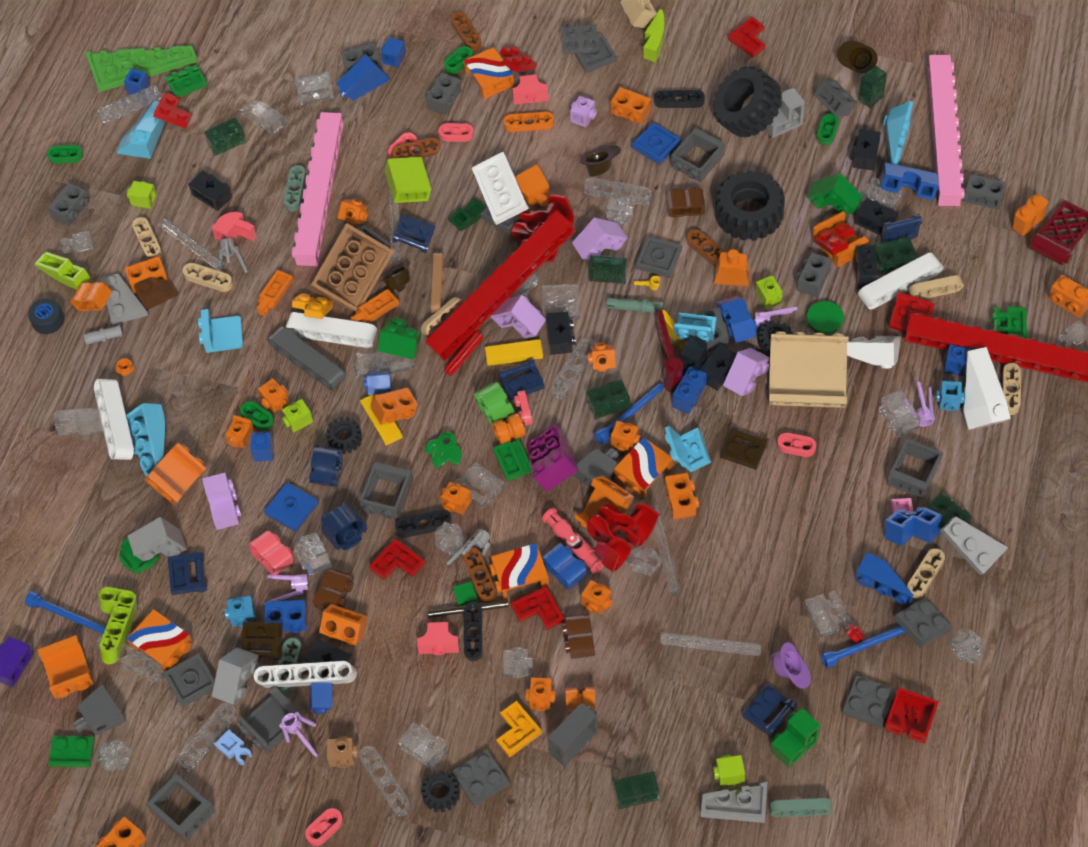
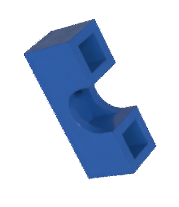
M885 163L880 176V185L883 190L897 193L900 187H909L915 191L916 197L934 200L939 187L937 173Z

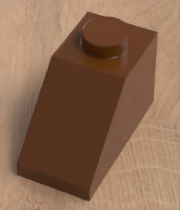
M149 278L134 285L137 297L146 311L178 296V292L170 280Z

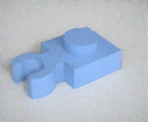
M230 730L214 744L227 758L231 759L235 756L237 762L242 766L245 764L241 759L242 755L252 757L249 749L242 748L245 745L244 742Z

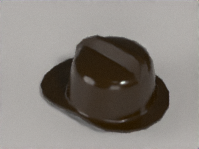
M846 41L838 48V60L840 64L848 69L864 74L873 70L877 65L878 57L875 50L860 42Z
M619 146L605 147L593 154L582 157L580 163L586 165L591 177L604 174L611 167L612 158L620 153L621 148Z
M405 261L396 265L385 274L381 282L383 281L390 290L403 291L406 288V284L410 282L408 267L411 262Z

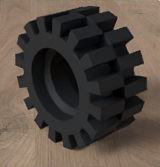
M771 320L770 324L766 322L765 326L761 327L758 337L759 347L763 348L762 351L764 353L767 351L769 356L771 342L768 336L771 333L786 332V335H793L791 327H786L787 323L785 322L780 324L781 320H777V323Z
M340 417V421H337V419L333 420L334 424L330 423L329 428L326 430L329 447L343 450L342 454H345V451H348L349 454L352 453L351 449L356 451L357 446L360 447V441H362L359 424L354 419L350 422L348 417H346V420H343V417ZM347 431L351 433V437L346 440H339L337 438V435L341 432Z
M436 771L432 772L433 776L427 775V780L422 782L421 794L424 804L430 810L433 808L434 812H438V809H441L442 813L445 812L444 809L446 808L449 811L452 809V805L456 806V800L459 801L460 798L458 782L454 776L451 777L449 772H446V774L443 771H440V774H436ZM438 785H444L449 789L448 794L443 798H436L432 794L433 789Z

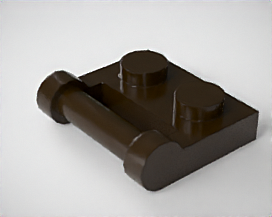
M732 426L721 451L720 458L757 470L768 445L769 438H760L739 431L738 428ZM736 437L760 446L757 449L734 440Z
M243 622L241 649L257 654L259 657L280 660L283 654L281 649L283 623ZM251 643H272V649H251Z

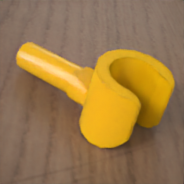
M652 276L650 281H634V285L649 286L651 290H657L660 285V277Z

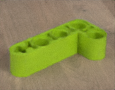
M105 587L99 591V605L102 612L111 614L99 647L102 662L114 664L120 658L137 613L136 595L132 591Z

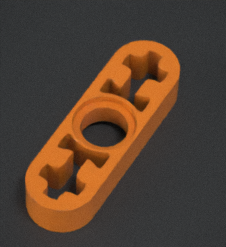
M550 112L509 114L503 119L504 129L508 132L548 130L554 126V115ZM529 119L534 121L532 124L524 123L526 120Z

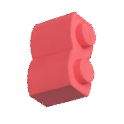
M267 530L249 543L251 554L272 575H277L293 563L292 550L288 546L285 547L281 544L280 538L275 533L272 534Z

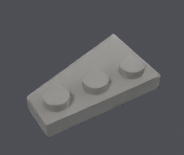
M119 274L100 278L101 282L106 283L112 291L106 302L112 325L148 316L146 309Z
M956 516L951 518L940 530L979 575L984 574L1008 549L1005 545Z

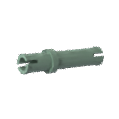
M608 297L607 309L639 311L643 314H646V312L657 313V310H663L664 302Z

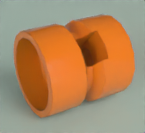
M518 413L507 416L506 420L501 418L492 422L494 434L500 445L511 441V438L518 439L526 436L523 422Z
M583 687L581 691L578 688H565L567 715H570L581 702L586 707L591 706L596 711L594 687Z

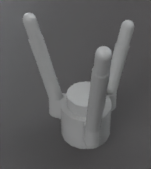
M231 238L222 239L220 241L221 249L218 250V271H222L223 256L226 257L227 263H230V257L235 253L244 272L247 273L248 270L239 253L238 246L234 244V240Z
M477 529L474 535L446 564L450 565L461 553L465 555L472 547L476 549L483 548L481 554L484 559L491 545L488 542L490 539L488 532L483 529Z

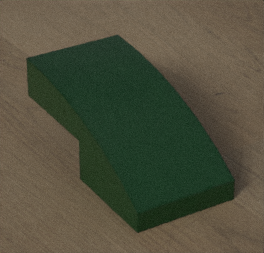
M474 198L464 209L460 207L448 221L462 231L477 222L486 207Z

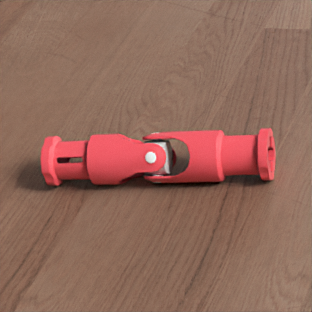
M555 508L549 509L543 515L542 521L548 523L555 535L565 541L566 546L572 550L573 554L589 566L592 574L598 573L604 568L602 559L595 554V550L580 534L573 532L572 526L557 514ZM580 541L583 542V545L580 548L574 549L579 546Z

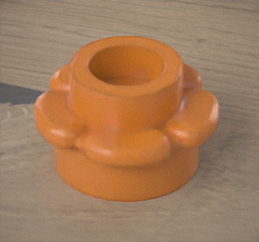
M127 358L120 359L116 364V372L122 376H127L134 371L133 362Z

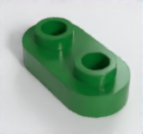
M462 46L454 51L444 61L445 71L449 74H456L464 68V60L473 56L472 49Z
M826 114L822 117L817 132V141L820 144L830 145L834 142L839 127L838 116Z
M77 145L53 146L47 151V157L52 164L77 163L82 160L83 152Z
M250 401L241 406L240 413L242 418L251 420L253 426L258 430L268 431L273 427L274 419L272 414L257 403Z

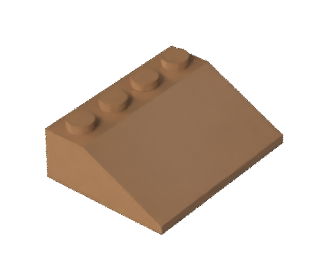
M346 223L308 289L340 306L357 312L359 310L358 307L366 302L394 251Z

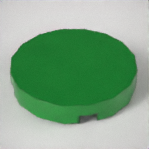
M817 302L808 309L807 324L815 333L832 335L843 326V310L834 302Z

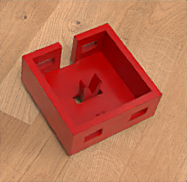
M898 688L885 730L900 736L902 733L909 735V739L925 744L939 701Z

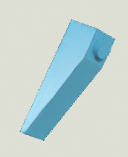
M154 101L124 135L117 154L151 159L165 121L153 117L160 101Z
M912 101L892 108L889 116H885L883 126H886L885 135L890 164L899 165L911 122L914 103Z
M142 403L126 415L134 454L139 456V464L145 476L164 457L165 418L161 404Z

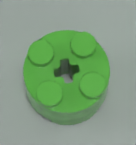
M496 381L473 394L477 401V406L482 413H485L491 427L493 421L501 418L505 420L507 416L515 413L511 403L506 398L505 392Z

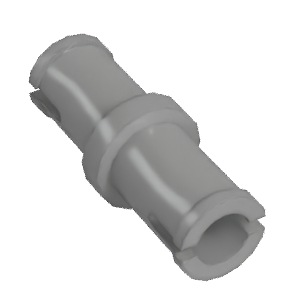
M120 325L106 329L99 328L100 330L83 334L86 345L100 341L104 343L108 339L122 337Z

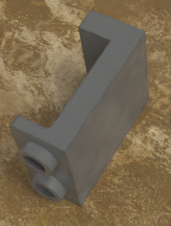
M275 686L269 691L270 697L245 719L241 716L238 718L240 724L238 728L246 737L249 735L253 739L252 743L258 750L263 749L266 753L270 752L285 738L283 730L279 726L282 723L283 717L288 713L295 714L296 712L303 716L302 712Z

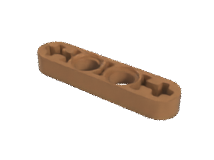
M434 253L432 315L442 307L443 253Z

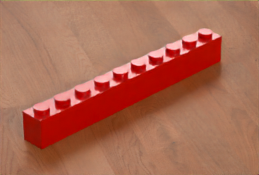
M557 210L549 215L546 221L536 228L533 234L523 241L520 247L510 254L506 261L497 267L493 274L484 280L480 287L471 293L467 300L458 306L448 319L443 320L435 332L429 334L425 341L429 348L445 362L576 232L572 223Z
M911 313L904 340L906 342L949 351L950 344L971 349L987 347L991 361L1003 364L1015 363L1020 368L1088 383V352L1078 351L1072 347H1060L1054 343L1046 344L1035 339H1024L1013 334L1006 335L996 330H984L978 326H966L960 322H948L942 318L926 317L920 313Z

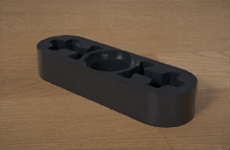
M660 90L654 94V104L659 108H699L705 103V94L700 90ZM676 97H683L684 100H683V101H676L675 98H676Z
M442 509L401 518L395 523L396 533L401 538H408L447 529L452 524L451 514L449 511ZM444 517L445 522H441L440 518ZM421 520H427L429 522L428 526L426 527H420L418 526V523ZM406 525L407 530L403 531L402 526Z
M474 602L467 604L464 608V654L466 659L472 662L478 661L483 654V613L481 606ZM473 608L476 612H479L475 613V622H472L471 614L468 613ZM471 627H476L479 633L477 636L471 637L467 634L468 630ZM471 642H475V649L479 651L475 652L474 656L468 652L472 649Z

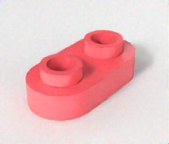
M446 123L438 129L440 139L446 142H467L474 137L473 127L469 124Z
M410 132L402 134L389 147L387 151L388 158L391 159V152L395 146L405 144V141L409 143L417 141L416 136ZM397 151V154L401 158L404 153H399V151Z
M525 390L517 391V396H514L516 407H520L521 410L518 414L525 426L531 425L532 418Z
M783 433L778 437L777 447L783 453L810 457L816 451V442L811 437Z
M334 808L327 809L307 827L305 836L309 844L320 846L341 828L343 817L340 811ZM331 819L336 820L334 824L329 823ZM315 834H321L319 838H313Z

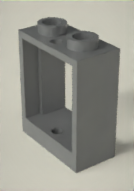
M695 128L671 155V167L701 183L725 155V143ZM694 146L712 154L701 168L683 160Z
M906 439L889 473L887 485L924 499L941 464L943 452L936 448L925 446L916 440ZM907 454L933 464L925 482L899 472Z
M374 462L359 501L361 510L367 514L382 515L387 519H399L413 482L412 471ZM379 479L403 485L395 507L371 501Z
M581 702L547 737L549 754L564 767L598 733L597 712L591 706L586 707Z
M177 773L173 777L168 778L163 787L158 792L153 793L146 803L150 812L184 842L215 812L212 804ZM179 786L200 804L180 825L176 824L158 808Z

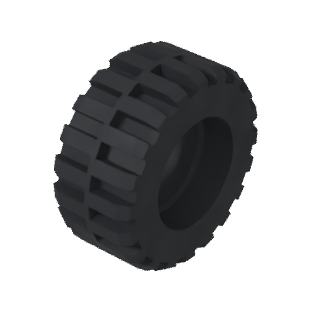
M745 66L739 68V70L732 71L730 76L727 75L724 78V82L719 84V89L714 94L715 100H713V114L717 122L732 134L745 138L751 137V135H758L760 131L766 130L767 126L774 122L773 119L775 116L777 117L778 109L781 108L782 102L780 99H782V92L777 81L762 69L754 66ZM753 94L751 101L741 110L745 100Z
M749 170L746 173H743V171L737 172V175L734 176L732 174L727 180H723L715 196V218L719 227L723 228L726 234L730 233L731 237L736 239L739 237L744 241L747 239L755 241L757 238L761 237L763 239L767 237V234H773L781 225L784 216L785 196L783 189L779 187L780 184L776 180L773 181L769 175L765 176L762 172L754 173ZM743 200H755L765 207L758 211L748 212L737 208L735 204Z

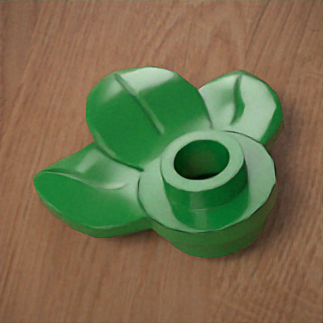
M450 432L442 433L438 439L429 441L424 451L427 454H432V462L435 468L441 467L448 460L458 466L462 457L461 449L456 445L457 439ZM445 439H450L448 444H444Z

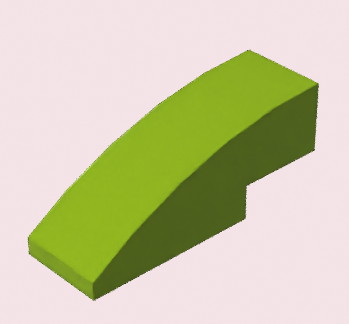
M661 9L645 31V45L643 47L644 59L655 63L661 54L664 43V13Z
M45 252L34 264L47 275L77 290L81 283H87L91 279L84 268L73 265L67 258Z

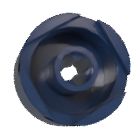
M316 445L311 460L312 472L309 474V483L338 487V472L342 469L343 450Z
M347 503L340 504L336 509L324 514L321 518V531L337 550L339 548L343 550L353 548L362 540L360 537L362 533L367 531L366 522Z

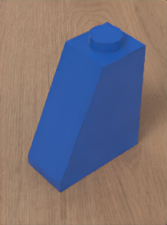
M365 54L336 84L340 87L339 92L345 98L348 96L354 101L388 82L390 78Z

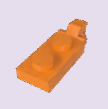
M280 270L274 273L259 295V305L257 306L259 315L265 317L270 309L275 308L294 281L292 275Z
M387 289L358 307L359 310L356 312V315L351 317L350 320L371 323L400 305L399 300Z

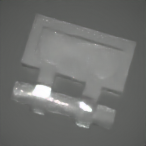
M872 177L870 183H867L860 193L863 196L861 201L864 202L868 198L877 201L883 206L895 209L899 203V197L903 198L905 191L901 189L898 193L884 191L881 189L880 178Z
M831 591L828 594L829 600H826L823 594L804 600V605L821 638L840 631L838 623H843L845 629L849 628L848 624L853 626L850 621L851 616L849 612L845 611L842 605L843 601L836 591ZM831 608H835L838 614L834 615Z

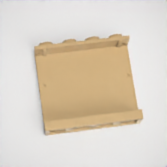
M786 332L771 334L769 405L846 408L848 337L839 333L832 336H825L824 333L806 335L803 332H796L794 335H786Z

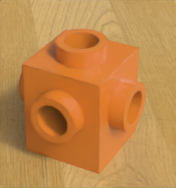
M357 199L341 201L337 218L346 221L351 226H357L366 221L368 206L362 204V201Z
M597 343L595 346L590 347L591 353H587L588 364H592L593 370L602 372L607 371L608 368H616L613 344Z
M273 378L258 388L262 405L266 409L269 408L273 413L283 409L289 403L287 389L283 385L280 386Z
M616 421L611 435V447L618 448L624 452L631 451L641 440L639 427L632 423Z
M449 482L448 486L444 487L440 494L442 507L449 512H456L464 515L472 501L471 490L458 483Z
M590 580L580 595L581 605L585 606L588 611L600 615L605 610H609L613 603L610 588Z
M531 677L530 689H526V701H529L530 709L536 711L551 710V702L555 703L556 690H552L551 678Z

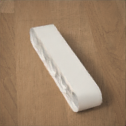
M927 253L864 286L858 292V297L868 309L872 310L897 297L899 292H907L912 285L925 282L937 276L944 267L933 253Z
M293 312L289 315L286 329L299 338L364 348L373 346L377 328L369 323L330 317L317 319L306 317L304 313Z
M96 379L94 392L109 456L111 459L131 460L134 448L118 382L113 379Z
M346 661L262 666L254 672V680L265 688H273L274 686L276 688L309 686L311 683H350L357 676L355 667ZM349 668L348 675L342 677L343 669ZM325 669H329L328 676L322 678V672ZM309 670V676L306 679H302V673ZM289 671V677L282 681L283 673ZM269 673L268 680L262 682L263 675Z

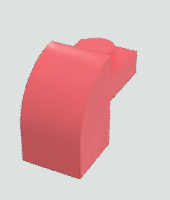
M239 212L224 214L212 227L215 239L220 241L224 238L234 240L237 235L251 241L256 237L254 225L244 221L243 214Z

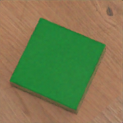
M472 581L453 587L458 606L478 602Z

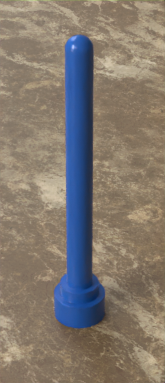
M662 383L657 384L608 427L599 428L593 434L596 441L601 445L607 443L610 440L616 421L623 423L659 394L664 389V385Z
M30 591L25 599V605L31 608H44L104 634L105 626L45 601L35 591Z
M899 626L840 651H826L820 655L822 663L826 669L836 665L839 659L906 632Z

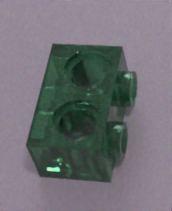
M236 117L204 131L207 144L214 156L246 143L243 128Z
M910 237L875 245L877 268L880 273L892 272L914 261L917 256Z
M622 379L611 381L601 387H594L586 392L587 404L595 420L630 408V396Z
M939 493L926 507L942 515L941 529L955 516L968 524L971 522L972 516L965 508L956 505L950 497L944 496L942 493Z
M654 771L613 780V791L618 810L659 800V787Z

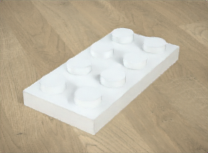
M504 152L472 167L496 225L529 209Z

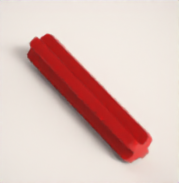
M478 331L474 332L445 366L444 372L452 376L483 340V335Z

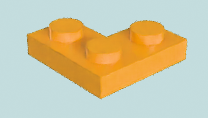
M299 294L293 299L292 307L304 309V316L323 319L333 308V301L328 300L326 297L314 298L308 294Z
M517 701L500 712L501 717L511 729L496 739V742L509 758L542 734L539 726Z

